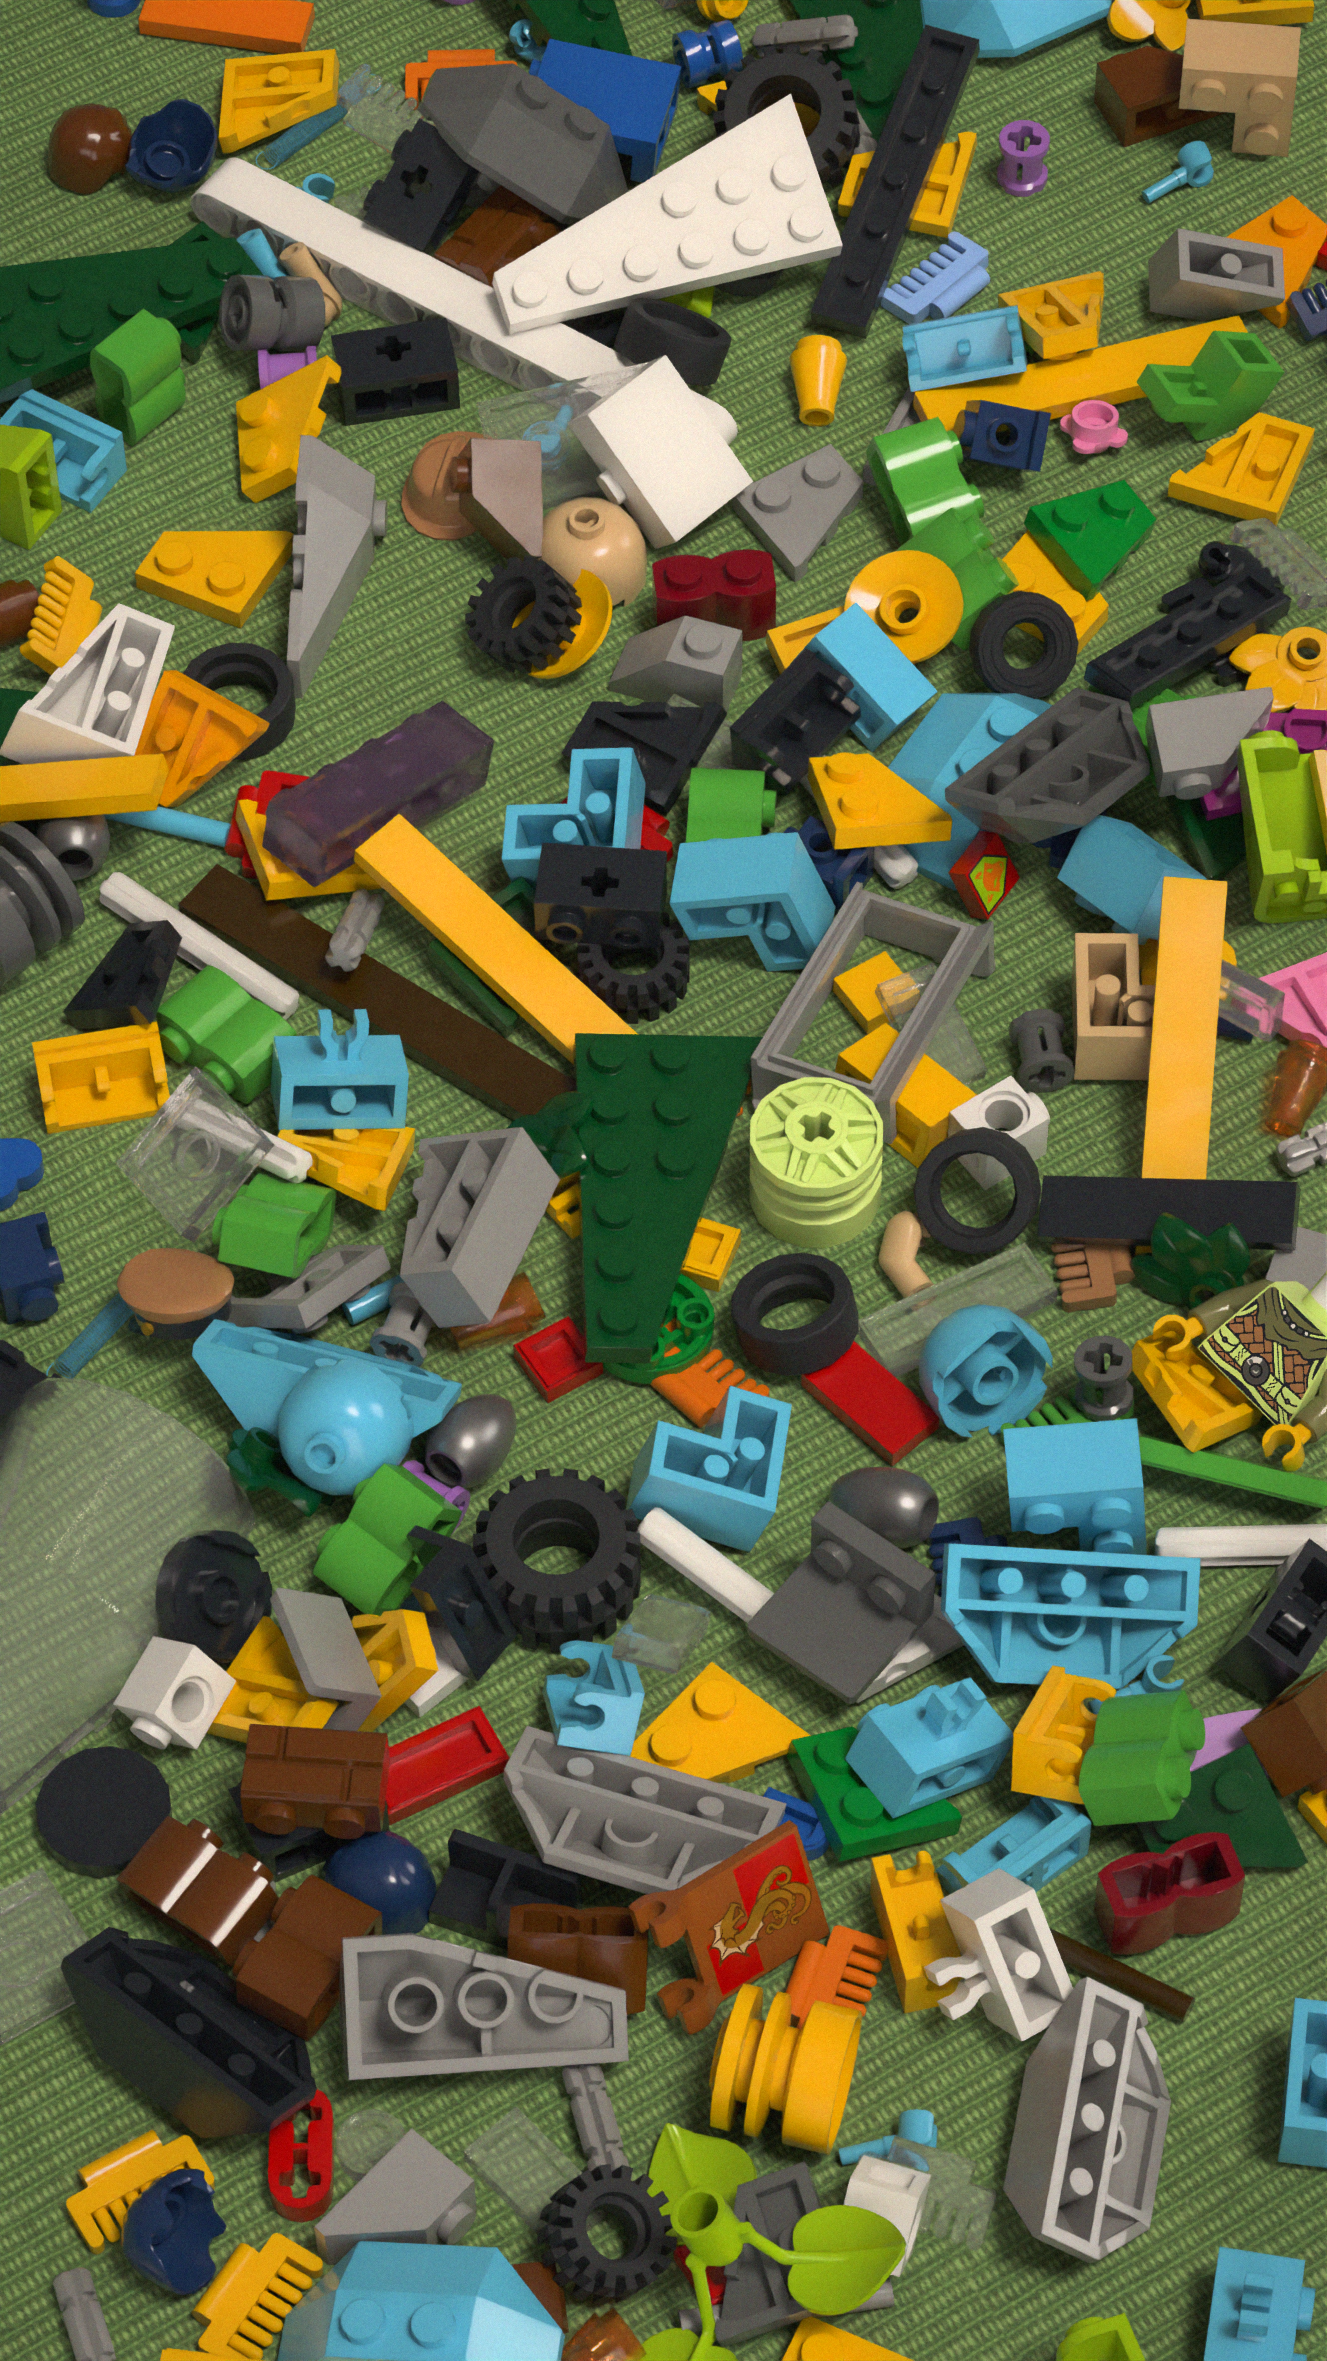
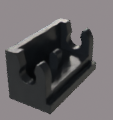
M805 648L730 727L733 764L742 770L765 771V784L786 796L808 773L809 758L823 757L861 717L860 706L849 697L844 696L854 688L853 683L845 675L817 659L815 653Z

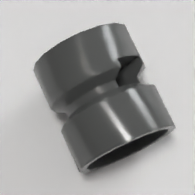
M233 275L227 280L221 293L219 323L222 337L229 348L234 351H258L259 349L269 350L272 347L277 352H305L307 346L317 347L324 332L326 318L323 291L318 281L312 277L279 276L272 280L267 275Z

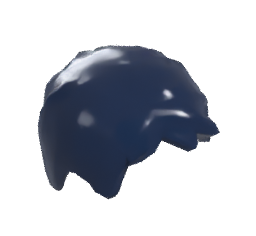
M178 99L169 102L160 111L152 115L143 116L130 138L128 163L125 165L127 172L135 181L154 187L159 191L173 194L193 189L211 170L216 157L217 132L210 115L200 105L186 99Z
M369 1831L334 1851L327 1858L322 1869V1877L325 1878V1882L382 1912V1935L416 1934L423 1930L429 1920L428 1910L437 1893L436 1880L427 1858L407 1838L391 1831Z
M178 2169L165 2176H160L130 2203L128 2211L123 2217L120 2245L131 2266L144 2278L181 2295L194 2294L212 2280L217 2269L209 2254V2246L216 2236L225 2232L227 2227L223 2219L215 2211L213 2204V2193L215 2191L204 2179L205 2172L199 2169Z

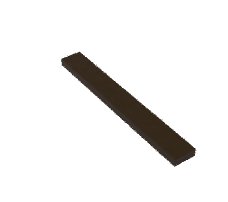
M218 864L178 904L179 912L253 962L354 1023V1009H366L369 1019V1033L373 1035H400L405 1055L513 1121L523 1115H535L552 1097L558 1094L575 1091L574 1080L369 955L362 954L357 968L352 971L345 972L340 965L331 967L325 958L330 947L329 942L333 936L331 932L278 900L266 901L263 891Z

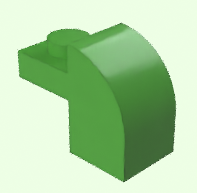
M1213 331L1190 366L1147 364L1136 382L1151 401V407L1159 417L1171 423L1183 422L1195 440L1202 441L1224 435L1247 421L1266 401L1284 374V371L1255 333Z

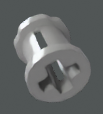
M401 1282L392 1288L388 1297L391 1309L383 1327L375 1329L369 1343L377 1356L420 1367L427 1355V1350L424 1346L432 1325L436 1323L406 1283Z

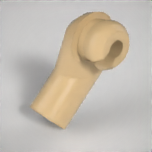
M298 242L290 245L281 252L279 259L290 276L312 277L318 281L325 301L326 320L324 327H326L332 320H337L340 317L342 298L320 270L305 244Z
M902 1211L894 1215L886 1224L878 1261L906 1302L914 1305L925 1300L934 1289V1284L915 1260L918 1248L926 1244L923 1237L928 1238L931 1235L917 1213Z

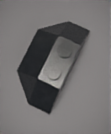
M108 1927L63 1958L61 1964L62 1973L98 2057L199 2137L211 2138L269 2132L314 2099L317 2087L315 2079L311 2075L310 2059L305 2040L238 2003L236 1982L201 1954L155 1940L129 1938L128 1932Z

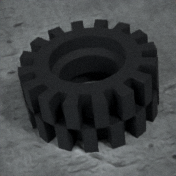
M525 555L523 562L518 557L507 559V570L499 564L493 567L491 572L495 578L492 581L488 582L482 577L476 585L483 591L480 597L471 595L468 601V605L475 612L465 614V623L471 627L467 633L469 638L475 642V645L507 671L514 673L517 669L521 674L531 673L532 664L539 670L548 667L546 657L549 654L558 660L565 653L559 647L562 641L565 640L572 644L576 637V634L569 629L570 625H580L582 615L576 611V609L582 607L581 598L575 594L577 590L573 585L542 559L538 561L534 556ZM535 601L530 615L520 625L512 629L513 623L520 611Z
M664 912L660 949L645 947L623 949L615 945L577 944L578 979L618 1016L620 1012L627 1013V1024H638L639 1013H646L649 1022L660 1019V1006L669 1014L677 1008V998L683 1000L687 993V983L690 982L688 937H683V928L678 921L670 925V914ZM629 953H640L650 956L658 963L654 969L638 975L623 974L610 967L612 960Z
M611 2164L597 2166L592 2171L588 2169L558 2189L549 2198L552 2202L542 2209L539 2219L548 2224L537 2231V2243H550L551 2249L540 2255L543 2264L547 2267L557 2262L561 2271L552 2279L559 2287H562L571 2280L576 2284L571 2296L579 2300L585 2299L592 2293L593 2304L605 2305L612 2299L615 2300V2303L626 2300L657 2280V2276L666 2271L672 2261L666 2256L676 2250L677 2237L666 2235V2232L673 2228L670 2214L662 2216L659 2210L669 2200L663 2191L654 2197H651L646 2192L654 2182L647 2175L643 2174L636 2180L631 2181L633 2172L631 2167L621 2165L611 2172ZM597 2209L607 2210L621 2222L627 2233L629 2243L628 2250L623 2258L608 2259L600 2254L592 2245L586 2230V2220L591 2211Z

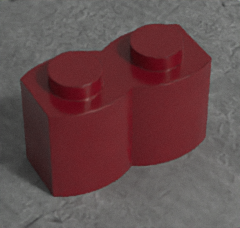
M743 549L729 551L712 559L699 555H675L656 561L652 564V598L655 627L682 616H689L742 630V641H752L766 637L767 630L776 628V581L772 554L760 550Z
M1209 1832L1192 1835L1176 1842L1163 1854L1154 1852L1130 1854L1116 1859L1105 1866L1098 1873L1094 1914L1111 1953L1137 1954L1146 1952L1162 1945L1175 1933L1186 1935L1202 1934L1219 1929L1231 1922L1240 1913L1245 1873L1228 1834Z

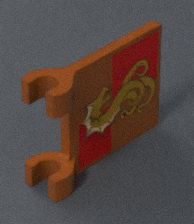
M790 1820L682 1887L644 1895L628 1907L635 1929L643 1933L650 1928L654 1943L658 1947H667L684 1936L697 1977L671 1982L660 1989L657 1996L663 2015L669 2020L678 2015L683 2031L689 2035L707 2027L713 2020L719 2004L738 1992L743 1983L751 1984L800 1953L805 1941L817 1942L830 1934L798 1827Z

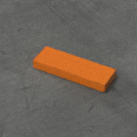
M145 0L138 21L140 34L287 54L304 52L314 22L315 12L314 3L294 0Z

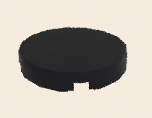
M220 1530L197 1531L181 1538L165 1556L156 1581L155 1606L162 1632L167 1639L195 1645L216 1664L233 1662L262 1617L270 1618L272 1612V1604L270 1602L272 1584L269 1573L261 1572L260 1564L255 1558L261 1555L253 1543L236 1532Z
M114 1746L84 1749L62 1760L44 1779L36 1800L38 1830L51 1857L72 1872L96 1878L115 1876L114 1871L124 1870L167 1816L172 1817L169 1786L157 1766L135 1751Z

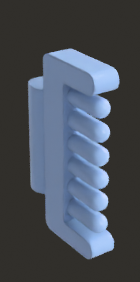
M959 232L949 233L948 245H940L938 248L939 253L932 252L929 255L930 262L922 260L919 264L920 269L912 268L910 270L911 277L903 276L900 279L901 285L893 284L891 288H886L880 303L881 307L908 324L921 323L929 315L934 320L950 317L990 283V276L985 270L989 265L988 251Z

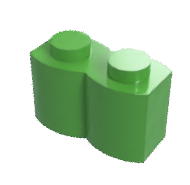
M144 308L93 348L90 353L91 371L99 387L95 392V405L102 423L121 431L123 440L132 447L180 409L186 399L184 386L186 379L179 367L181 363V337L176 328L163 317L156 318Z
M939 417L872 438L866 450L867 459L878 490L887 504L889 516L901 546L951 507L966 518L972 514L978 518L984 517V505L979 490L973 483L967 485L959 470L958 465L963 462V453L958 437L953 430H945Z
M951 507L896 551L914 550L931 554L943 561L952 570L962 590L964 608L960 626L951 641L964 651L969 647L971 628L981 610L997 597L1013 593V589L1019 586V582L1001 558L993 557L988 547L994 544L995 541L984 523L974 514L966 518Z
M691 768L686 843L707 841L713 838L731 839L762 836L763 827H775L776 790H765V771Z
M207 965L158 1008L156 1014L161 1046L165 1053L178 1063H183L186 1060L191 1065L201 1069L203 1079L218 1095L222 1097L231 1095L245 1104L251 1102L271 1084L274 1036H297V1032L277 1012L266 1004L253 999L235 980L211 965Z
M257 1174L249 1185H241L236 1198L229 1207H221L216 1215L212 1231V1242L214 1245L220 1246L218 1261L294 1279L299 1277L305 1270L311 1256L319 1254L330 1238L333 1229L337 1190L305 1182L295 1184L282 1177L270 1174Z
M386 1463L372 1477L357 1484L353 1492L355 1504L349 1518L343 1524L338 1523L331 1527L322 1537L317 1547L319 1558L312 1572L364 1614L381 1616L385 1611L400 1609L401 1604L412 1592L410 1584L424 1569L406 1535L417 1525L450 1537L462 1514L460 1509L405 1467Z
M1185 1690L1108 1697L1102 1703L1095 1724L1094 1744L1089 1747L1084 1756L1079 1776V1793L1094 1826L1171 1820L1175 1817L1182 1799L1186 1798L1190 1793V1767L1193 1764L1197 1750H1201L1205 1743V1724L1202 1714L1198 1709L1192 1708Z

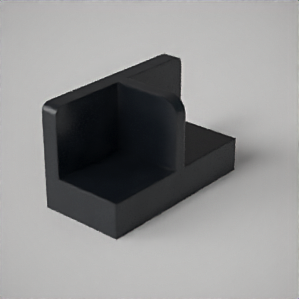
M415 1525L406 1537L424 1569L410 1584L412 1592L401 1604L400 1609L424 1612L429 1631L436 1633L455 1669L462 1676L478 1682L518 1633L471 1546Z
M453 1829L448 1840L449 1867L428 1911L431 1924L508 1950V1928L511 1907L523 1904L545 1903L582 1910L581 1874L543 1863L540 1857L458 1829Z

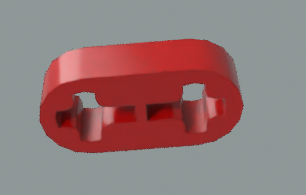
M318 2089L314 2099L299 2109L310 2110L312 2121L308 2125V2143H296L292 2121H295L297 2111L269 2131L268 2183L272 2205L278 2214L285 2219L300 2223L313 2221L323 2215L331 2205L334 2193L335 2126L333 2111L327 2096ZM295 2164H307L309 2181L312 2186L308 2187L307 2197L294 2198L290 2187L295 2182Z

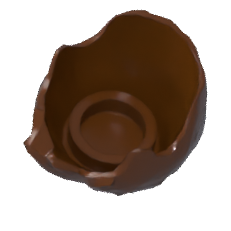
M93 103L76 105L64 111L55 122L50 133L47 170L51 179L66 189L81 194H90L98 191L111 175L118 172L121 175H125V165L128 163V146L132 136V131L127 125L126 116L122 115L116 108Z

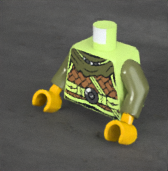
M1327 1271L1310 1291L1297 1281L1273 1282L1262 1279L1219 1293L1188 1312V1320L1178 1315L1161 1317L1154 1325L1153 1340L1161 1338L1163 1334L1169 1331L1180 1333L1184 1338L1181 1343L1170 1347L1166 1351V1358L1171 1361L1182 1360L1190 1352L1192 1339L1197 1336L1204 1339L1198 1349L1275 1425L1266 1431L1262 1439L1265 1457L1272 1455L1278 1446L1284 1444L1291 1445L1293 1449L1281 1461L1283 1470L1292 1472L1301 1468L1305 1459L1303 1445L1306 1442L1316 1443L1327 1432Z

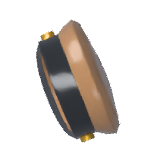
M160 1248L150 1249L131 1259L119 1274L117 1287L123 1300L134 1311V1316L128 1324L131 1332L164 1340H184L200 1336L214 1319L223 1321L229 1319L232 1311L230 1298L235 1279L230 1268L211 1256L186 1249Z

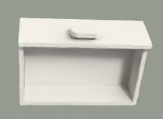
M666 355L648 362L589 409L568 422L572 431L602 472V474L596 477V481L604 494L614 504L620 505L623 502L655 550L680 540L753 482Z

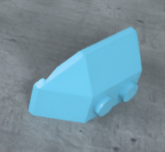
M922 0L926 25L979 39L980 52L977 58L1018 56L1108 16L1110 6L1114 2V0Z
M942 693L888 766L891 771L950 814L952 818L950 841L902 844L918 862L917 873L952 890H957L948 872L978 833L987 830L977 827L945 800V788L1052 706L1051 704L1038 698L1033 699L1017 693Z
M214 1319L193 1344L192 1357L242 1427L247 1431H250L253 1427L264 1429L277 1439L278 1420L286 1396L307 1370L317 1365L320 1368L324 1365H335L338 1360L354 1359L381 1370L398 1384L404 1394L401 1403L406 1409L408 1420L411 1416L413 1419L414 1432L412 1438L440 1423L460 1397L462 1384L442 1379L438 1374L417 1366L292 1333L255 1326L241 1328L232 1322Z
M944 1543L941 1613L991 1682L1041 1685L1053 1665L1064 1667L1065 1674L1098 1679L1110 1684L1115 1689H1122L1146 1669L1148 1662L1153 1657L1162 1655L1175 1641L1183 1638L1197 1626L1201 1558Z
M359 2241L286 2315L277 2361H561L565 2335L497 2247Z

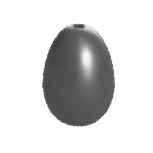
M104 815L40 819L38 823L36 837L45 844L61 863L72 881L82 880L93 875L105 862L109 851L110 833Z
M495 1394L477 1395L453 1406L444 1419L431 1428L425 1443V1461L430 1472L437 1480L452 1488L456 1486L471 1488L486 1481L498 1471L511 1449L516 1433V1413L510 1402Z
M867 1467L850 1471L840 1476L833 1483L829 1495V1502L898 1548L912 1547L925 1541L932 1533L938 1517L939 1501L936 1492L923 1478L904 1469Z

